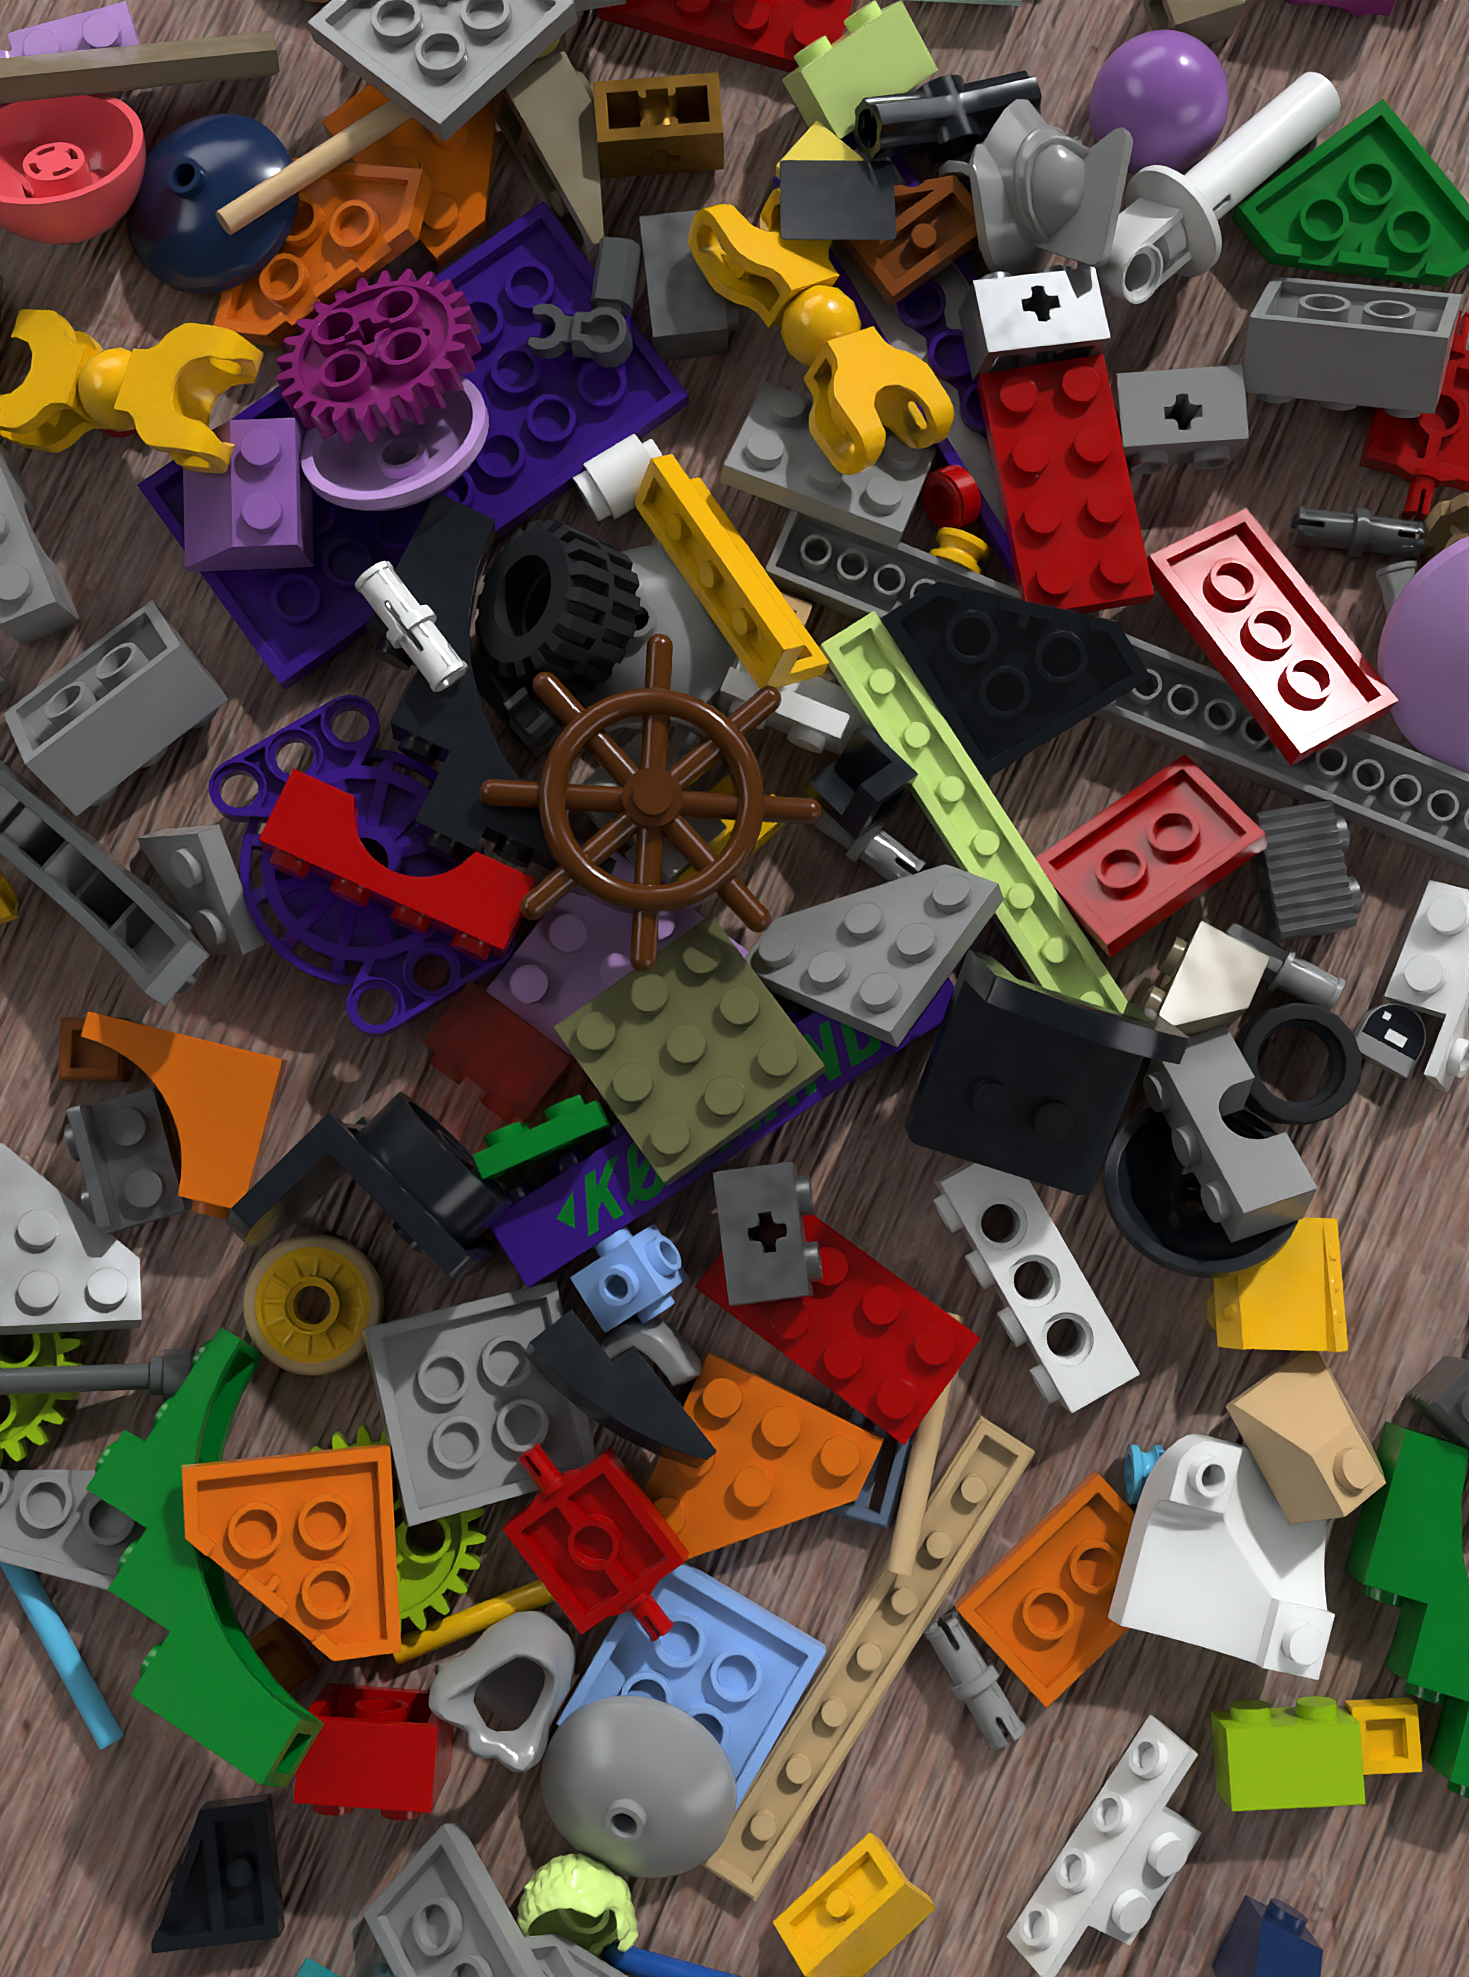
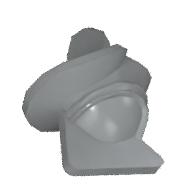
M1016 99L1004 109L984 143L975 146L969 164L948 160L939 168V178L956 175L967 191L972 194L978 243L987 269L991 273L1008 272L1012 276L1036 274L1044 270L1053 254L1094 268H1102L1108 263L1134 142L1128 130L1123 127L1114 129L1088 149L1081 144L1082 140H1078V136L1072 138L1069 136V131L1064 133L1061 128L1047 125L1028 99Z

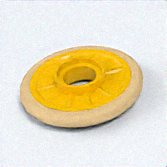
M326 1234L299 1235L274 1246L256 1264L245 1288L243 1301L244 1319L253 1343L273 1364L295 1374L307 1376L326 1375L351 1365L367 1351L362 1328L382 1323L384 1313L383 1288L378 1273L370 1260L351 1243ZM308 1286L320 1287L330 1297V1312L319 1323L308 1322L298 1312V1296Z

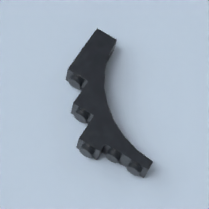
M438 493L433 496L395 569V573L420 606L428 605L437 616L434 623L460 659L465 661L468 665V670L460 679L440 692H433L430 688V683L418 669L390 722L393 739L400 742L398 749L403 754L428 766H433L436 760L444 763L415 819L417 834L425 838L422 843L424 848L451 862L457 863L460 856L469 858L476 851L480 853L486 840L495 844L493 852L514 865L528 868L532 861L550 871H554L558 865L546 844L541 827L539 808L491 806L485 804L479 796L481 784L488 779L521 781L505 760L483 714L470 656V627L477 586L495 543V520ZM373 611L366 627L370 645L376 647L374 653L386 663L402 670H409L411 665L417 667L403 648L393 647L386 637L389 629L377 613ZM574 835L581 847L585 841ZM609 857L599 867L612 875L617 861ZM577 887L570 891L577 895L587 896Z

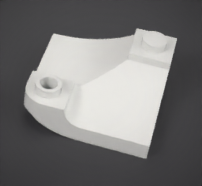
M1201 1434L1187 1435L1175 1442L1158 1458L1145 1482L1134 1515L1108 1618L1124 1627L1198 1645L1255 1663L1265 1669L1319 1680L1335 1617L1334 1613L1327 1610L1325 1594L1324 1558L1327 1519L1290 1524L1248 1446ZM1210 1465V1476L1202 1475L1204 1470Z

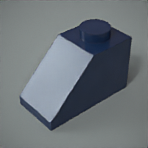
M1245 1895L1212 1968L1217 1977H1320L1323 1949L1306 1928L1308 1919L1295 1908L1275 1898H1271L1268 1905H1265Z

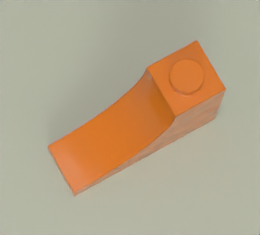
M88 1011L81 1037L108 1046L131 1060L154 1082L171 1110L179 1135L182 1159L181 1179L177 1196L192 1199L191 1211L227 1219L231 1208L255 1184L287 1060Z

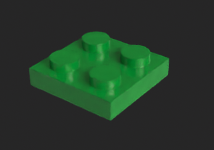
M576 1095L545 1109L544 1112L548 1121L529 1129L527 1123L521 1124L518 1121L484 1136L487 1148L472 1155L482 1179H499L605 1132L613 1126L605 1104L596 1100L588 1103L586 1097Z

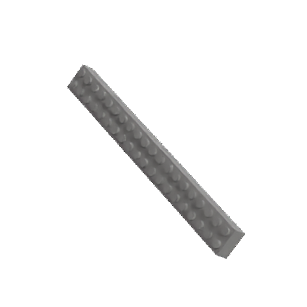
M792 509L788 514L765 568V571L777 587L857 620L875 611L889 633L892 632L882 617L937 581L1020 599L1019 592L1015 588L902 542L899 543L897 549H894ZM1126 634L1150 674L1151 679L1098 710L1092 716L1307 804L1332 800L1335 805V815L1341 814L1346 820L1469 870V773L1361 729L1290 765L1220 672Z

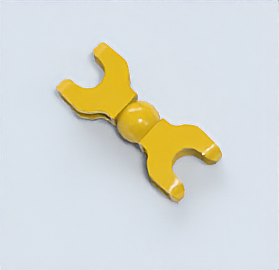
M780 188L774 189L764 205L760 214V229L751 225L731 204H718L696 212L690 225L688 244L693 258L712 288L726 299L736 304L747 306L757 312L768 328L781 325L780 333L788 353L802 365L810 367L803 377V381L813 395V406L809 413L810 433L825 456L840 473L853 475L874 466L885 446L886 432L883 425L889 427L909 448L921 449L929 447L947 438L954 421V409L949 396L931 368L915 355L896 349L886 343L874 326L861 330V320L854 301L840 289L832 287L839 277V274L829 260L828 250L832 240H784L781 238ZM915 403H918L922 407L927 422L925 421L922 413L920 412L919 408Z
M23 309L18 312L11 338L22 340L29 344L32 351L31 369L24 382L12 393L0 395V436L21 447L59 453L72 446L84 433L91 429L107 430L109 428L118 432L136 429L139 436L148 446L156 451L168 452L176 464L186 470L216 474L227 471L235 444L221 442L209 428L210 413L218 397L232 386L254 383L264 355L262 351L233 330L198 323H184L167 333L157 345L149 349H133L129 351L119 347L103 350L96 339L85 332L74 331L69 322L55 311Z

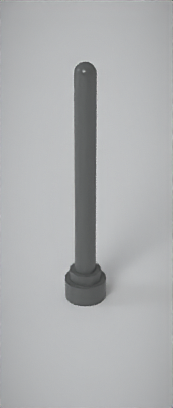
M191 1348L164 1349V1356H150V1363L0 1368V1395L150 1389V1396L163 1395V1402H166L169 1398L176 1395L191 1372Z

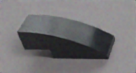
M572 1309L529 1342L524 1355L549 1383L584 1414L619 1437L660 1457L696 1469L717 1452L635 1346H632L615 1361H612Z

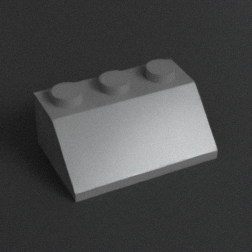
M1272 276L1249 317L1243 363L1245 392L1256 393L1257 398L1270 403H1285L1292 401L1294 398L1317 400L1321 406L1331 410H1351L1358 405L1383 408L1386 414L1398 418H1414L1422 413L1434 414L1442 391L1463 294Z
M151 600L3 714L25 765L75 816H78L89 806H98L107 801L116 792L119 783L137 769L149 767L159 761L167 752L169 745L189 729H197L207 724L216 715L218 707L228 699L212 674L160 608Z

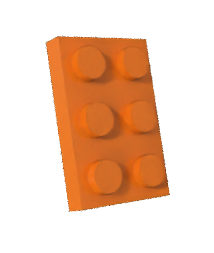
M1095 1470L1079 1483L954 1603L956 1610L1046 1708L1130 1629L1109 1619L1108 1614L1135 1512Z

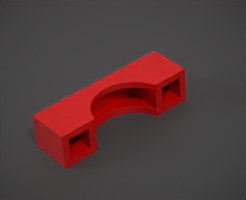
M293 768L259 837L265 852L272 855L268 862L271 866L300 880H305L308 872L332 882L329 889L331 893L354 905L366 907L370 899L393 910L389 917L392 921L414 932L425 935L430 926L453 937L450 946L474 959L485 962L489 953L498 958H504L523 917L519 909L520 901L536 886V878L477 851L461 865L436 876L413 877L394 872L375 860L362 844L358 833L359 810L355 796Z

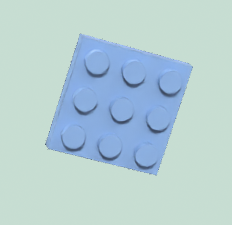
M685 1562L659 1580L651 1593L669 1619L674 1622L673 1627L664 1636L660 1635L658 1640L651 1642L650 1637L630 1611L617 1615L560 1713L556 1724L560 1725L580 1707L606 1697L640 1696L670 1704L701 1723L721 1745L735 1777L737 1790L736 1812L826 1653V1646Z

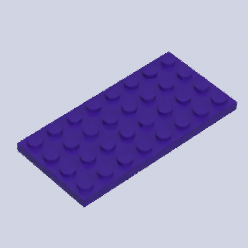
M544 201L435 276L438 284L449 279L456 292L462 291L480 328L481 333L476 337L481 346V352L471 356L476 369L474 372L459 375L472 382L480 391L489 415L488 434L481 451L465 473L439 493L494 519L495 541L575 485L573 477L585 471L583 466L585 462L632 434H635L640 440L689 405L688 393L629 315L625 316V321L632 337L633 348L626 361L616 367L606 368L599 366L591 359L574 357L571 351H565L559 357L553 359H542L532 354L528 346L529 337L547 338L555 330L554 325L537 323L533 315V306L542 303L552 304L560 308L565 316H574L577 311L589 313L594 310L590 305L595 269ZM279 385L231 420L295 418L282 396L283 390ZM295 418L305 434L307 430L301 420ZM172 460L137 486L185 551L183 468ZM312 488L314 567L201 571L200 573L275 678L287 689L367 633L366 624L374 609L362 593L357 591L355 582L366 570L382 561H389L395 571L433 496L419 503L399 509L362 511L335 505L319 496Z

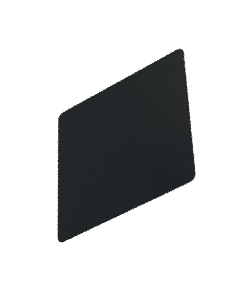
M782 160L780 162L781 238L784 240H895L896 219L893 163L891 161Z

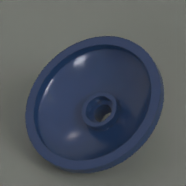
M214 114L197 118L175 129L163 138L146 157L141 188L134 203L127 211L129 239L137 258L143 266L165 285L175 290L192 294H210L225 291L244 283L259 273L276 256L291 231L297 213L299 192L232 235H229L220 225L215 212L293 163L287 148L269 128L252 118L236 114Z

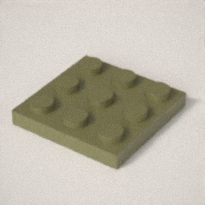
M712 914L657 953L656 965L651 971L641 973L634 969L554 1027L667 1187L827 1071L823 1062Z

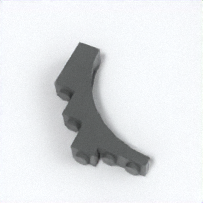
M0 760V853L75 918L121 964L146 994L165 1007L176 993H182L194 984L201 973L202 963L209 956L208 952L189 931L193 926L176 906L120 865L102 843L45 801L27 779Z

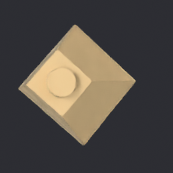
M1320 1351L1297 1352L1225 1406L1290 1524L1346 1517L1386 1484L1379 1457Z

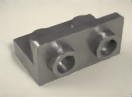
M152 1087L94 1105L80 1104L67 1108L70 1124L66 1125L64 1129L66 1145L72 1158L76 1162L80 1161L87 1185L81 1189L83 1209L88 1220L93 1224L97 1223L100 1233L122 1231L191 1210L190 1199L177 1196L181 1179V1165L163 1098L158 1088Z

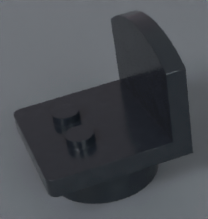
M968 949L908 1112L904 1128L910 1140L916 1145L1069 1193L1085 1195L1094 1187L1143 1057L1180 1065L1190 1038L1150 1008L1128 1002L1124 1013L1107 1009L1019 980L994 957Z
M398 1092L371 1120L362 1116L355 1124L343 1123L334 1113H328L231 1208L226 1221L228 1227L247 1246L259 1245L297 1222L348 1172L395 1220L392 1226L402 1239L417 1252L422 1253L425 1251L447 1275L456 1281L480 1271L498 1253L482 1233L512 1202L495 1179H482L472 1154L453 1134L415 1100L403 1092Z

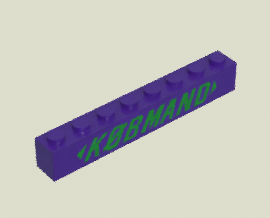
M949 977L945 980L898 1047L816 1011L804 1019L798 1009L790 1012L787 1016L825 1065L827 1071L668 1187L619 1121L603 1132L609 1143L587 1157L582 1147L551 1165L549 1169L555 1178L534 1191L528 1182H525L508 1192L507 1195L512 1204L490 1225L491 1230L529 1288L941 1024L955 986Z

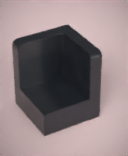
M864 724L853 732L840 758L808 780L805 791L818 801L821 807L854 840H857L896 812L918 773L868 725Z

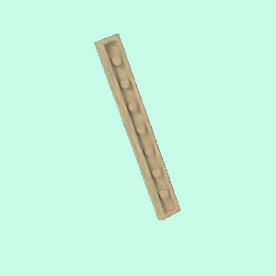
M978 1413L929 1491L912 1576L887 1571V1558L794 1707L734 1813L724 1842L701 1866L756 1902L1032 1459L1035 1451L1031 1447Z

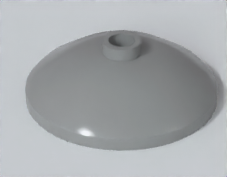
M641 546L621 552L632 561L631 571L637 573L640 584L635 593L637 597L641 598L640 612L635 617L648 615L649 620L643 629L635 631L633 639L629 638L625 647L627 653L620 664L616 663L613 666L612 675L603 684L597 682L594 691L584 696L578 693L576 696L588 708L611 695L628 690L643 689L645 687L647 642L651 636L661 633L667 635L673 643L671 690L688 694L709 705L712 704L720 695V690L729 668L733 667L736 669L739 662L738 656L663 546ZM643 722L622 727L642 730Z
M613 1696L590 1702L575 1710L558 1726L543 1757L540 1774L541 1790L546 1809L554 1825L566 1841L579 1853L588 1855L594 1861L605 1863L613 1872L638 1878H665L680 1875L707 1861L719 1849L729 1832L736 1808L737 1790L735 1777L727 1755L714 1736L701 1723L670 1704L640 1696Z

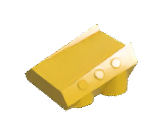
M1304 1217L1298 1220L1289 1241L1283 1249L1266 1264L1241 1275L1213 1278L1214 1292L1207 1300V1321L1212 1329L1216 1331L1217 1347L1240 1350L1348 1351L1337 1218Z

